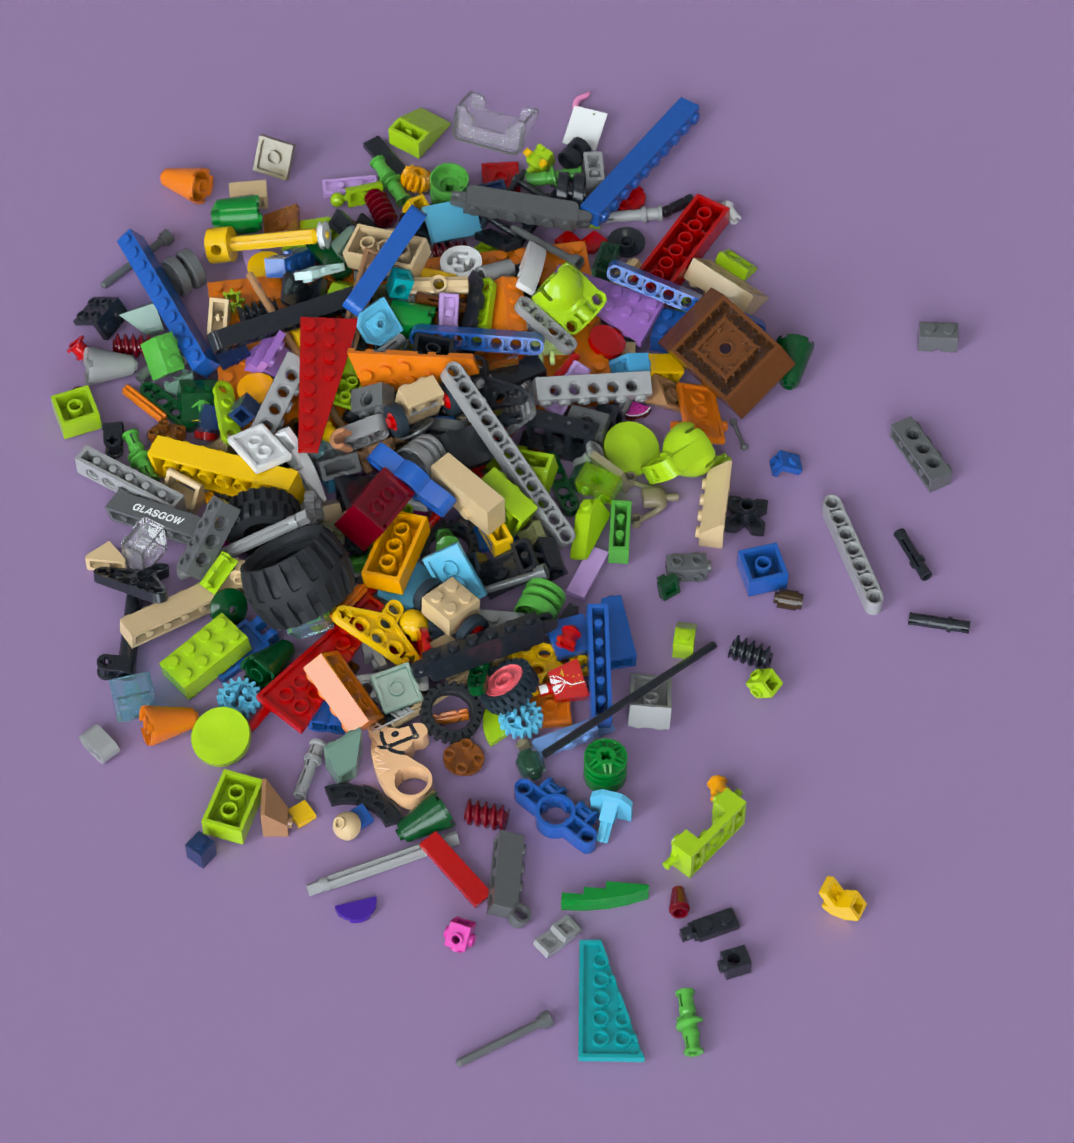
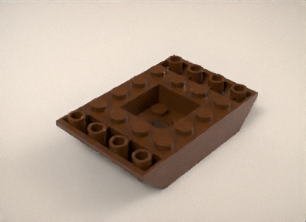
M710 288L658 341V344L741 420L796 365L773 338L724 294L713 288ZM724 344L731 347L730 352L722 353L720 351L721 346Z

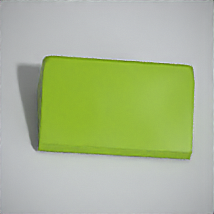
M730 249L719 252L715 260L716 264L743 281H746L758 269L755 265Z

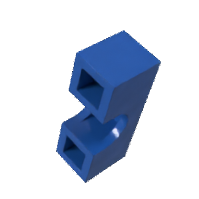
M292 247L283 251L284 255H272L264 259L266 278H283L284 273L289 272L293 274L295 271H301L314 266L315 257L307 247Z

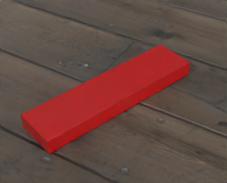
M436 831L419 844V847L475 908L488 898L489 889Z

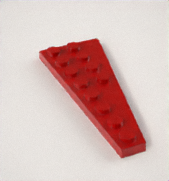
M300 318L298 453L318 454L346 361L349 357L347 351L348 348H351L355 338L358 319Z
M369 594L355 607L381 613L385 605ZM335 624L256 695V699L302 734L325 701L319 696L318 689L314 683L307 679L303 668L321 653L338 651L345 662L349 664L363 642L352 634L341 633L339 626Z

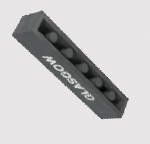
M120 490L105 506L112 521L148 532L151 525L152 528L160 526V529L165 531L167 539L188 545L189 539L197 528L198 521L202 518L194 513H187L176 507L172 508L163 503L153 502L145 497L141 498Z

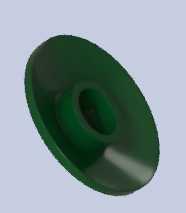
M234 588L220 590L215 594L210 603L212 620L223 613L234 625H238L244 620L248 610L246 597L242 592ZM234 606L233 611L230 613V608Z

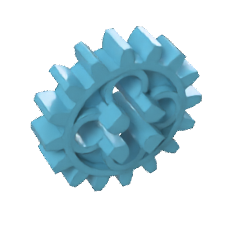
M240 677L237 678V681L230 678L229 684L224 682L223 689H218V707L235 709L242 715H245L246 718H249L250 712L256 714V708L261 707L260 702L256 699V695L260 692V687H256L255 681L249 683V678H246L244 681H241Z
M527 698L528 702L525 705L523 703L520 704L521 708L519 709L514 708V712L509 713L507 711L504 715L500 713L498 716L500 729L505 730L506 736L512 734V739H515L517 736H520V739H522L525 735L532 738V732L538 734V728L543 726L542 708L537 707L536 701L529 703V698ZM517 710L520 711V716H517ZM522 721H525V727L522 726Z

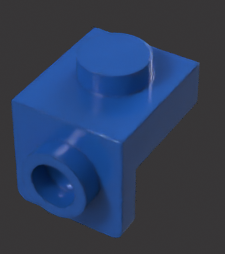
M780 450L770 460L772 476L777 477L782 471L796 475L803 471L800 455Z

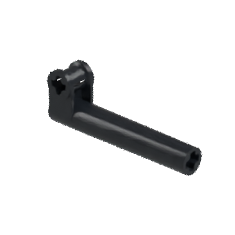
M126 594L124 616L141 610L142 599ZM121 634L119 655L102 654L97 658L98 677L102 680L133 681L136 673L138 646L132 649Z

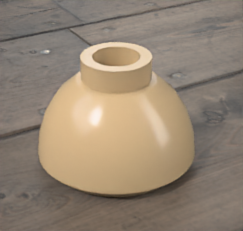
M345 811L335 817L333 831L338 838L349 841L354 839L360 832L361 821L356 813Z

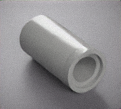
M510 259L475 268V271L479 272L482 279L489 277L492 280L502 276L514 277L516 271L515 265Z

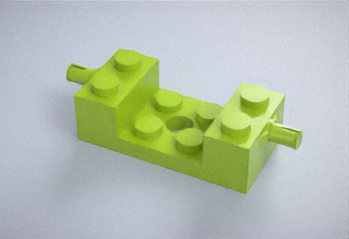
M726 788L722 793H717L712 801V826L708 830H703L698 838L687 829L681 834H676L671 841L672 849L670 856L663 862V867L669 870L673 865L688 878H691L745 824L747 802L741 798L743 792L738 788L734 792Z

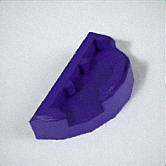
M374 896L336 905L335 911L340 918L342 917L350 921V923H361L368 920L377 908V898Z

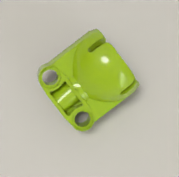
M568 261L558 268V273H552L531 296V300L571 336L581 331L599 313L607 301L605 293L598 290L574 264ZM593 296L598 297V299H599V304H598V305L593 302V300H592V297H593ZM567 323L573 325V332L567 329Z
M680 422L670 429L665 436L662 453L640 468L650 485L671 480L678 475L696 478L703 476L714 467L716 460H714L715 450L706 434L700 428L695 429V425L692 422Z

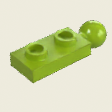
M381 181L347 187L345 188V195L339 192L333 193L330 197V202L334 207H341L344 202H347L348 208L365 205V194L371 189L383 191V184Z

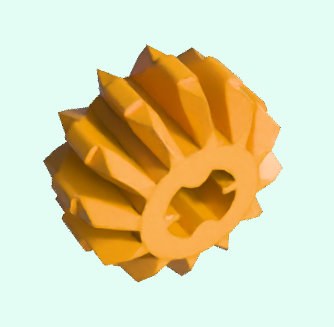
M414 165L406 166L401 174L400 182L403 188H407V191L419 194L427 193L430 188L431 172L426 171V168H421L419 165L418 167Z

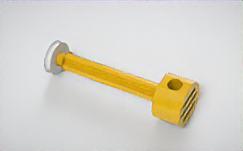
M319 221L317 229L236 236V232L231 226L207 229L204 236L206 257L211 264L234 262L237 259L238 251L316 244L317 242L321 249L325 247L329 249L331 246V230L327 221L323 223Z

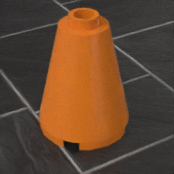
M204 167L166 168L160 175L163 186L199 205L206 202L204 200L206 196L211 195L214 179L209 173L210 170Z
M145 705L141 706L139 710V721H143L144 727L141 728V733L147 746H155L193 729L196 721L199 719L198 712L194 711L192 707Z

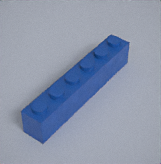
M588 604L586 609L589 720L612 706L608 604ZM613 715L598 724L597 727L610 728Z

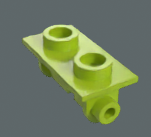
M222 551L199 584L215 595L238 561Z

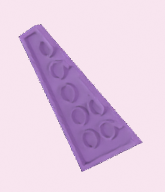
M560 264L555 270L556 273H558V268L561 266ZM581 272L598 290L606 295L607 301L597 316L610 326L618 328L625 337H630L636 341V345L641 348L662 311L664 302ZM593 296V297H592L593 302L598 305V304H599V299H598V297Z

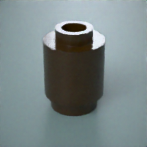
M780 588L779 592L775 591L773 603L777 604L776 608L796 611V609L801 610L804 594L796 590Z

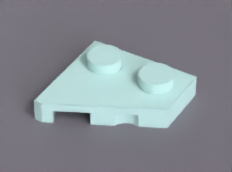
M344 263L312 266L295 272V281L303 280V283L313 282L314 279H319L325 275L345 271Z

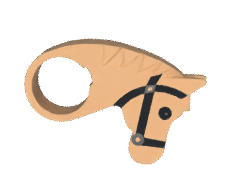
M414 723L399 729L388 726L374 732L368 729L369 738L372 741L371 755L373 766L382 790L398 806L412 810L430 791L434 790L431 772L425 766L412 759L416 750H422L429 745L427 727L422 723ZM412 778L421 779L427 783L423 791L414 795L403 794L398 790V786H400L402 781Z

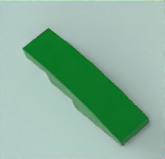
M606 881V889L584 887L583 894L562 892L561 910L591 911L627 906L647 900L649 897V885Z

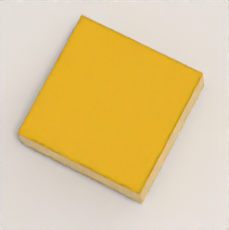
M305 800L288 809L289 816H293V822L298 828L316 819L315 812Z

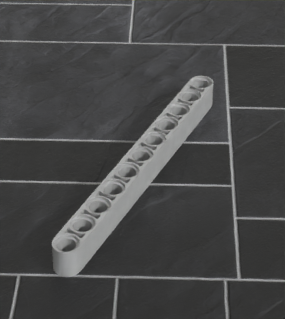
M449 362L441 372L443 383L511 483L516 484L527 498H531L535 502L538 509L534 517L538 520L540 519L547 536L554 538L559 549L566 548L575 539L574 530L463 367L457 362ZM448 370L453 371L455 376L450 375ZM459 387L465 388L466 393L462 392ZM471 403H474L478 409H474ZM482 419L486 420L489 426L484 425ZM493 436H497L500 442L495 441ZM504 452L509 453L511 458H507ZM515 469H519L522 475H519ZM527 485H530L533 491H529ZM538 501L542 502L545 508L540 507ZM549 518L554 519L555 522H556V525H555V524H552V523L550 522ZM560 534L565 535L567 541L562 540Z

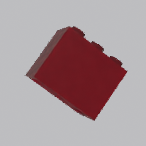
M384 467L363 487L333 525L361 550L365 551L386 531L415 493Z

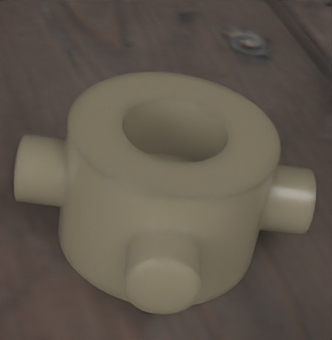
M528 738L519 739L515 743V747H518L521 752L528 751L533 746Z

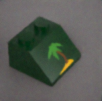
M179 380L177 401L182 424H198L201 404L215 406L213 387L218 380Z

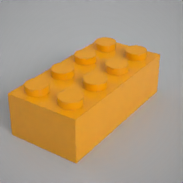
M401 511L386 531L375 540L361 572L366 587L403 595L430 534V526L426 516Z

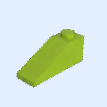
M599 498L584 499L575 515V539L571 546V560L588 559L611 515Z

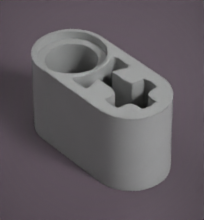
M98 724L93 725L79 735L83 746L101 764H104L120 752L116 742Z

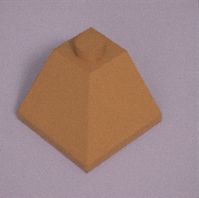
M653 375L651 377L653 394L644 402L648 405L681 414L675 388L677 383L660 375Z
M262 778L260 816L263 837H289V828H293V816H289L287 805L267 778Z

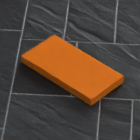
M677 382L675 388L682 421L692 422L695 425V429L700 428L712 444L724 445L726 439L716 396L703 385Z
M550 654L540 655V656H541V657H548V656H550ZM564 659L559 662L565 664L566 660ZM541 667L533 668L537 674H541L544 671ZM538 694L529 699V703L536 701L537 707L542 708V728L568 727L572 725L570 702L554 703L551 694L540 697Z

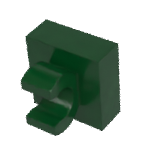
M672 573L668 576L662 574L656 578L658 580L656 583L659 596L663 601L681 592L678 577Z

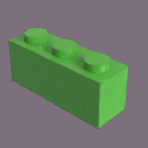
M612 500L608 563L628 564L632 501Z

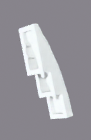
M529 241L519 266L520 270L515 287L531 296L537 288L543 270L546 249Z
M290 427L279 430L274 436L291 453L292 460L287 461L291 468L299 472L305 491L315 490L317 499L325 502L327 499L311 459L307 453H298V438Z

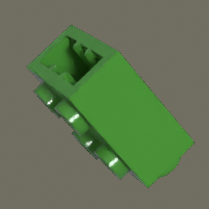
M172 332L155 336L140 344L153 381L169 377L185 369L184 359L177 347V339Z

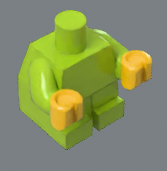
M540 143L533 152L529 148L523 151L528 164L526 172H529V174L547 171L551 165L553 166L556 163L553 152L546 149Z

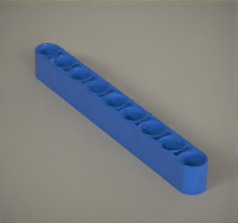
M619 260L611 261L607 268L609 280L685 312H688L703 296ZM616 267L619 268L621 272L619 274H613L611 272V269ZM630 275H636L638 277V280L632 282L629 280L628 277ZM653 282L656 284V288L649 289L646 284ZM672 290L674 295L666 296L664 291ZM689 297L692 301L686 304L682 302V298ZM745 313L766 332V324L763 320Z

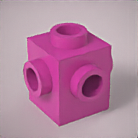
M456 916L450 921V925H447L443 937L446 940L444 945L458 953L465 952L470 946L473 947L476 940V934H474L476 922Z

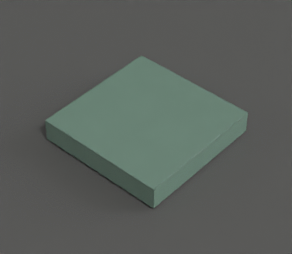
M409 661L370 676L384 715L423 701L417 681L411 674Z

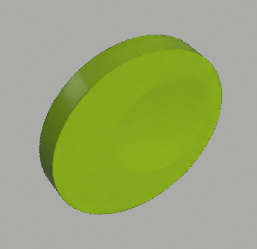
M631 421L614 425L606 434L602 445L604 458L621 469L625 475L631 471L636 474V477L644 475L640 467L658 457L660 450L657 438L652 431L640 423Z
M229 707L213 708L202 714L196 721L191 733V743L196 755L203 762L214 767H226L239 761L248 751L252 738L251 728L246 718L237 710Z

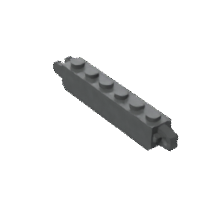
M477 185L468 186L466 192L452 191L450 205L463 208V213L472 216H485L490 219L496 218L509 222L525 223L527 225L557 228L564 231H574L575 228L586 229L590 226V220L593 217L590 212L580 210L579 205L574 201Z

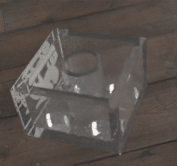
M144 516L139 522L135 523L130 534L122 539V554L126 559L128 569L143 570L154 565L167 551L163 525Z

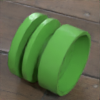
M444 163L437 166L431 172V203L450 202L452 191H467L469 178L468 173L463 167L454 163Z
M532 578L527 582L513 612L525 614L535 612L537 615L550 612L553 615V619L556 620L558 613L565 603L566 596L563 590L555 583L542 578Z

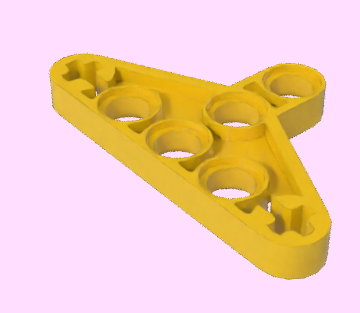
M390 600L383 607L381 613L346 605L338 606L333 612L332 619L338 626L397 666L408 662L409 659L412 660V663L421 659L397 624L404 611L403 605L399 601ZM389 606L395 607L398 613L393 614L389 610ZM354 617L355 619L350 624L349 621ZM381 620L386 621L389 624V628H384L381 625ZM355 623L361 624L364 627V631L356 629ZM372 635L379 636L381 643L375 642ZM389 646L395 647L398 654L391 653Z
M544 642L531 647L529 651L522 650L507 656L511 660L513 658H523L528 661L532 668L541 667L544 671L541 674H537L539 685L543 684L546 680L547 672L563 665V663L557 660L552 646ZM546 650L550 653V656L541 657L539 653ZM578 655L569 658L570 661L578 658L580 667L583 664L587 665V656ZM587 666L584 669L581 668L583 677L588 676ZM538 689L536 690L535 693H532V694H533V697H535V696H537V695L539 694V693H538Z

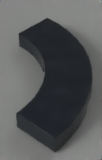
M472 270L468 277L469 294H467L466 310L459 327L477 328L479 323L477 317L479 311L483 310L485 295L482 294V288L484 287L483 279L479 272Z
M351 783L324 786L331 807L338 805L359 806L363 804L366 809L378 816L385 828L396 825L405 817L401 809L391 798L389 799L373 787L351 785Z

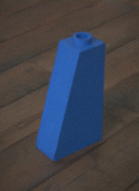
M610 595L601 598V604H608L611 670L636 666L637 654L622 596Z

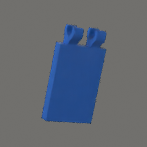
M259 616L251 622L245 619L236 625L248 637L252 650L218 676L222 684L242 671L240 665L245 657L280 639L277 635L279 634L277 630L272 628L263 635L258 632L267 627V624Z

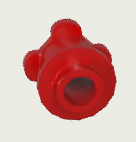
M83 335L72 341L66 350L68 353L73 352L77 361L83 360L84 349L91 347L82 341L84 339Z
M565 625L561 629L562 634L556 638L558 640L556 645L574 652L576 640L581 637V633L576 626Z

